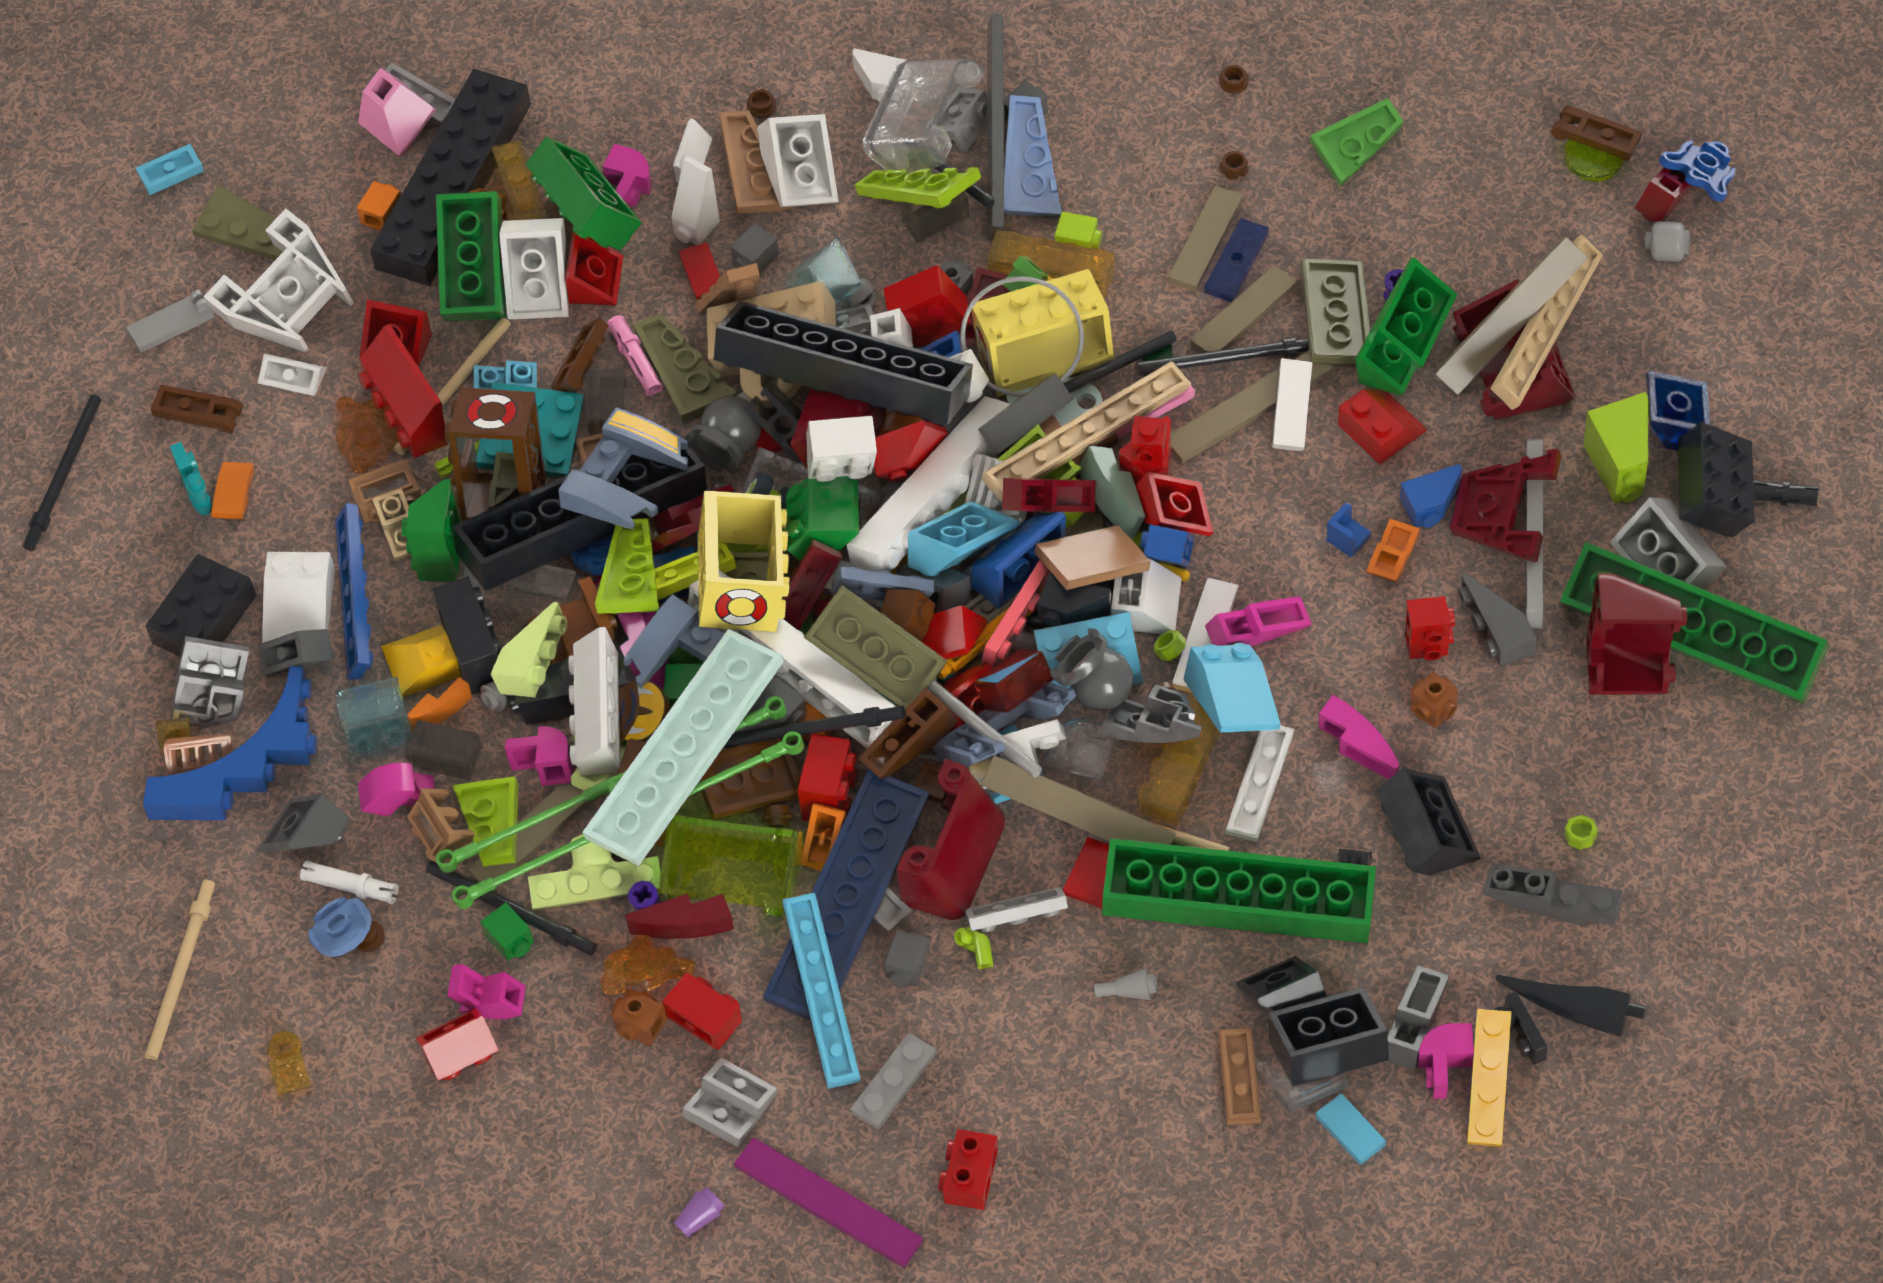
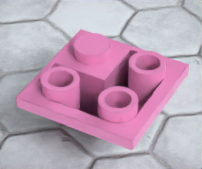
M380 68L362 93L358 123L398 156H402L437 109L397 77Z

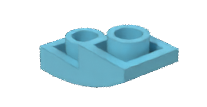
M506 360L505 367L474 365L473 388L491 389L492 382L537 388V363Z

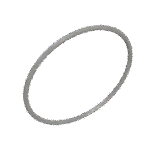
M1010 277L997 281L983 289L972 300L963 317L961 325L962 351H967L965 330L968 317L975 304L983 295L991 289L1009 282L1027 281L1041 284L1055 291L1067 302L1078 324V351L1073 364L1065 375L1060 378L1063 383L1076 368L1084 344L1082 321L1072 301L1054 285L1032 277ZM989 381L986 384L993 390L1009 396L1022 397L1027 393L1005 390Z

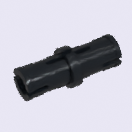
M1754 480L1755 501L1779 502L1781 506H1788L1789 503L1817 507L1819 486L1790 484V481L1784 480L1783 483Z

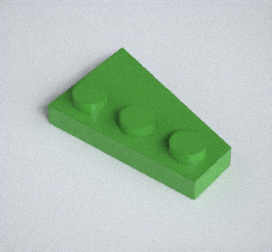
M1386 98L1310 136V143L1338 184L1342 186L1402 128L1403 119L1390 100Z

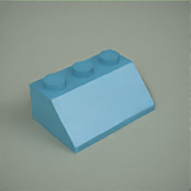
M969 501L908 532V567L921 572L925 576H936L940 572L958 565L961 561L979 554L981 551L996 544L1019 526V520Z
M1130 612L1034 631L1044 681L1060 685L1050 674V669H1056L1059 663L1054 658L1072 637L1078 635L1080 638L1088 635V629L1093 628L1097 629L1106 638L1107 648H1112L1124 655L1133 672V686L1144 684Z

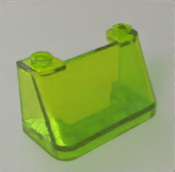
M675 815L667 826L658 893L667 894V900L687 893L689 897L708 899L724 894L726 902L764 907L763 914L783 916V899L794 896L806 833L796 830H780L770 827Z

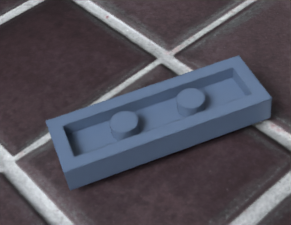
M855 566L841 567L832 581L833 594H836L841 585H843L860 598L884 601L887 589L919 590L929 599L934 592V580H927L914 575L908 577L894 575L888 571L874 572L861 570Z

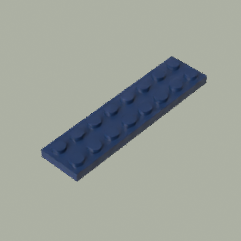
M870 769L863 780L811 892L816 894L839 992L845 983L930 795V792L890 776L881 780ZM790 937L764 993L763 1001L811 1020Z

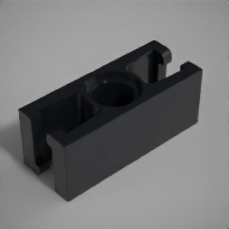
M771 381L763 388L760 395L762 397L766 396L777 411L774 414L771 413L759 402L760 398L757 395L744 409L799 465L802 461L790 443L802 411ZM779 417H787L792 423V428L782 427L779 423Z

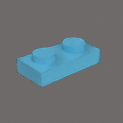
M191 144L136 167L137 174L149 196L204 172L203 166Z

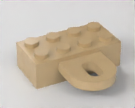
M823 281L739 300L836 327L835 300ZM739 301L707 308L708 359L722 377L740 374L741 388L750 401L757 395L760 398L759 402L764 407H774L766 396L762 397L760 395V392L765 387V375H758L751 370L740 367H729L722 362L713 360L716 327ZM778 378L777 386L789 399L792 398L801 384L787 383Z

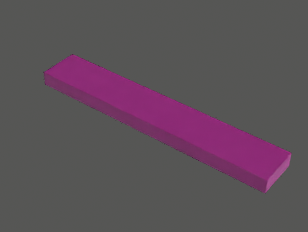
M754 1137L734 1163V1167L902 1268L907 1266L923 1243V1237Z

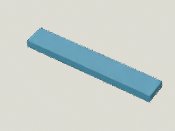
M814 892L783 899V907L827 1089L861 1082L816 894Z

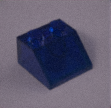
M1648 370L1646 381L1649 425L1667 449L1678 451V438L1700 422L1710 425L1708 383Z

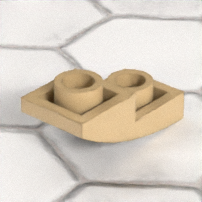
M402 488L372 498L394 560L397 561L411 556L412 554H407L406 550L407 537L402 536L401 530L402 519L408 517L409 509Z

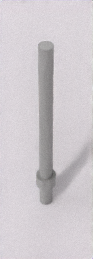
M937 678L933 681L928 690L980 735L1003 742L1006 750L1002 751V753L1033 778L1039 776L1042 767L938 684Z

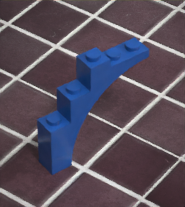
M303 667L289 668L284 691L274 711L261 728L236 750L211 764L192 771L168 776L147 777L143 807L148 819L226 820L227 810H232L233 792H268L269 782L275 781V764L310 765L311 754H316L317 736L312 735L308 723V709L304 707L305 698L311 697L312 684L310 679H306Z

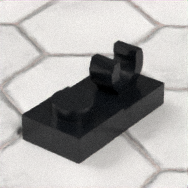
M1517 991L1506 995L1504 1007H1497L1494 1010L1511 1012L1510 1033L1513 1031V1028L1516 1029L1518 1033L1516 1044L1523 1057L1529 1056L1533 1065L1546 1060L1548 1046Z

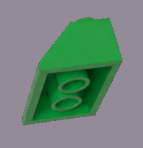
M841 476L836 477L832 481L820 482L817 479H808L807 477L800 484H794L789 489L786 495L787 551L801 560L812 540H816L839 551L859 534L858 479Z
M451 479L442 480L411 503L408 509V517L402 519L401 530L402 536L407 537V554H412L411 569L417 572L419 581L452 582L457 580L459 556L455 550L452 526L460 523L461 518Z

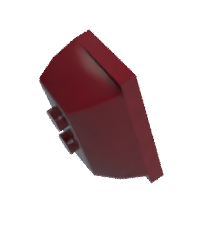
M810 388L790 444L808 471L806 432L809 421L872 416L875 437H878L885 418L882 408L874 407L870 403L860 400H849L838 394L816 391Z

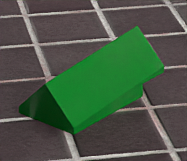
M1414 257L1409 259L1355 358L1359 384L1397 395L1404 394L1415 369L1423 367L1458 295Z

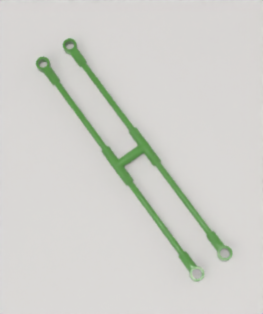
M777 696L769 698L764 707L747 714L735 731L746 726H754V724L756 725L769 718L773 720L783 718L787 711L784 701ZM774 706H780L777 710H771ZM794 731L788 732L784 735L781 742L762 750L761 754L697 783L689 796L763 761L767 763L786 753L791 755L799 754L804 748L801 735ZM792 741H798L797 744L793 746L789 745V743ZM625 772L583 790V794L482 841L469 843L454 851L442 850L437 854L436 862L441 871L445 873L453 872L459 862L479 854V850L582 802H590L608 793L610 795ZM583 836L498 877L485 879L470 887L458 886L452 892V899L458 908H469L473 904L474 899L495 890V886L591 841ZM451 858L449 863L443 864L444 860ZM467 894L465 899L458 900L460 896Z

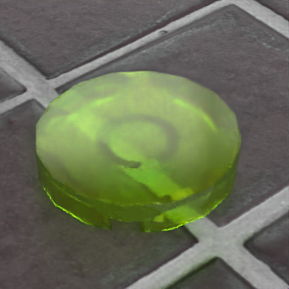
M1569 139L1564 148V163L1567 169L1585 181L1600 182L1608 180L1615 176L1616 172L1624 164V159Z

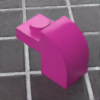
M614 144L602 166L604 176L612 185L618 186L616 191L630 208L631 206L635 207L639 202L641 193L648 195L651 193L652 182L649 165L646 158L637 150Z
M539 726L538 736L506 739L505 750L512 771L536 768L542 786L571 783V776L575 772V765L571 763L568 740L560 730Z
M392 763L375 768L358 783L361 811L388 816L392 815L402 804L414 806L420 797L421 788L435 789L434 777L413 772L412 764Z
M464 964L452 966L447 996L461 1004V1014L476 1008L484 1018L509 1019L521 1016L526 985L505 972L483 977Z
M1472 1023L1440 1025L1429 1031L1423 1038L1419 1048L1418 1068H1426V1088H1433V1099L1447 1098V1068L1473 1066Z

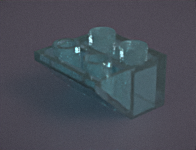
M398 676L335 692L336 703L352 762L415 746Z

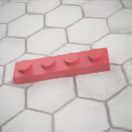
M1041 560L1035 566L986 644L981 663L988 662L993 668L999 658L1004 660L1011 649L1012 643L1009 641L1014 634L1019 636L1026 625L1027 619L1024 617L1027 612H1034L1041 596L1039 593L1051 572Z

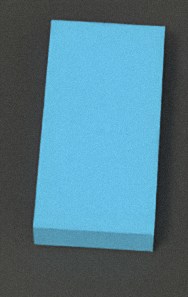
M1342 1093L1315 1113L1316 1119L1359 1165L1386 1146V1140Z

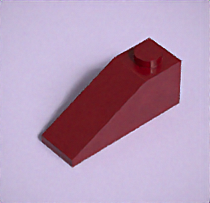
M1663 168L1649 182L1634 209L1642 213V216L1648 221L1655 223L1665 221L1693 185L1685 181L1686 176L1682 172Z

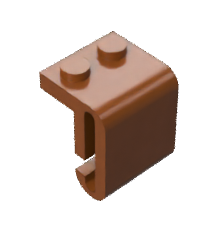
M591 576L578 580L582 598L560 606L563 615L567 619V629L565 634L561 635L555 658L550 661L549 666L574 655L573 643L599 627H606L611 640L615 639L613 630L618 629L616 619L613 613L597 614L595 601L599 586L595 587ZM537 615L528 619L525 623V627L529 625L537 617Z

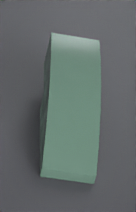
M1089 445L1079 464L1081 467L1079 471L1082 480H1096L1095 503L1114 526L1119 525L1130 539H1133L1145 518V514L1131 472L1119 471L1112 448Z

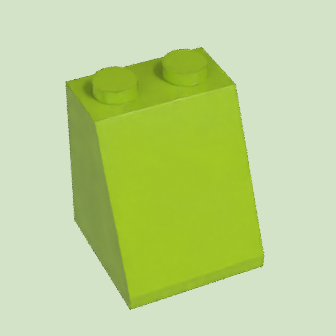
M1646 392L1587 411L1583 445L1614 504L1621 501L1630 503L1644 494L1648 465V395Z

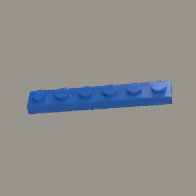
M346 503L335 519L347 679L356 680L361 679L366 670L371 668L373 652L369 650L371 625L367 623L369 599L365 597L364 589L367 573L363 570L362 564L365 547L364 544H361L360 538L363 521L362 518H359L358 505Z

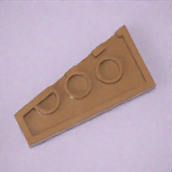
M750 111L720 112L719 124L736 214L778 212L795 209L796 206L780 207L761 156L757 125Z
M757 263L726 270L717 280V284L709 288L710 292L704 293L701 296L702 299L695 302L698 313L707 312V308L756 297L758 295L760 278Z

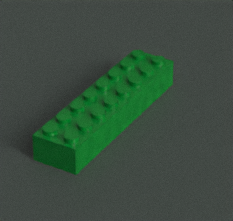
M1585 542L1560 599V602L1565 607L1590 616L1597 573H1613L1679 599L1681 606H1686L1687 609L1686 626H1681L1680 632L1673 633L1670 650L1801 704L1805 703L1830 646L1826 639Z
M1110 838L1103 891L1102 916L1368 944L1376 866Z

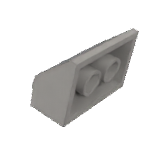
M1649 497L1610 541L1611 545L1622 557L1703 590L1709 587L1727 567L1689 522L1679 519V509L1670 499Z

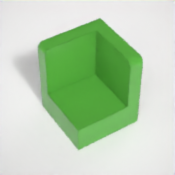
M1020 256L1013 264L1015 268L1006 278L1032 277L1045 281L1048 275L1027 256ZM1016 281L1005 283L1003 286L1012 292L1037 283Z

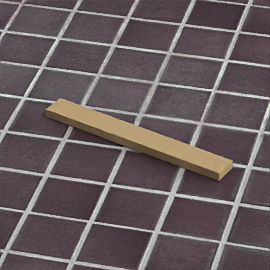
M1583 235L1577 237L1573 244L1588 259L1528 321L1490 388L1512 410L1520 406L1603 256Z
M1170 361L983 473L981 479L1001 502L1003 497V478L1040 479L1085 452L1089 445L1095 446L1133 423L1134 416L1143 417L1189 389L1191 382Z

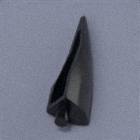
M1503 975L1496 976L1497 981L1512 991H1517L1518 995L1568 1020L1605 1033L1621 1037L1627 1016L1640 1019L1645 1017L1647 1006L1631 1003V994L1600 986L1547 984Z

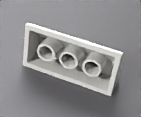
M599 627L573 643L574 655L569 656V671L571 675H574V685L569 686V698L571 705H574L575 714L570 715L569 719L571 734L575 735V745L570 746V758L572 765L577 766L582 776L616 773L620 766L618 652L606 627Z

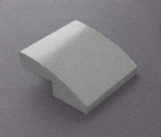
M720 1058L702 1078V1087L683 1107L682 1117L739 1148L775 1097L777 1088L731 1062Z

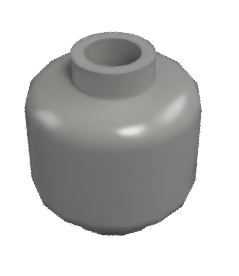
M1658 221L1654 223L1652 232H1646L1645 250H1651L1652 258L1655 261L1679 262L1683 259L1684 254H1689L1690 230H1685L1682 222Z

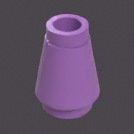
M705 1187L701 1192L697 1190L674 1224L688 1238L692 1233H695L721 1215L719 1212L725 1206L711 1190Z

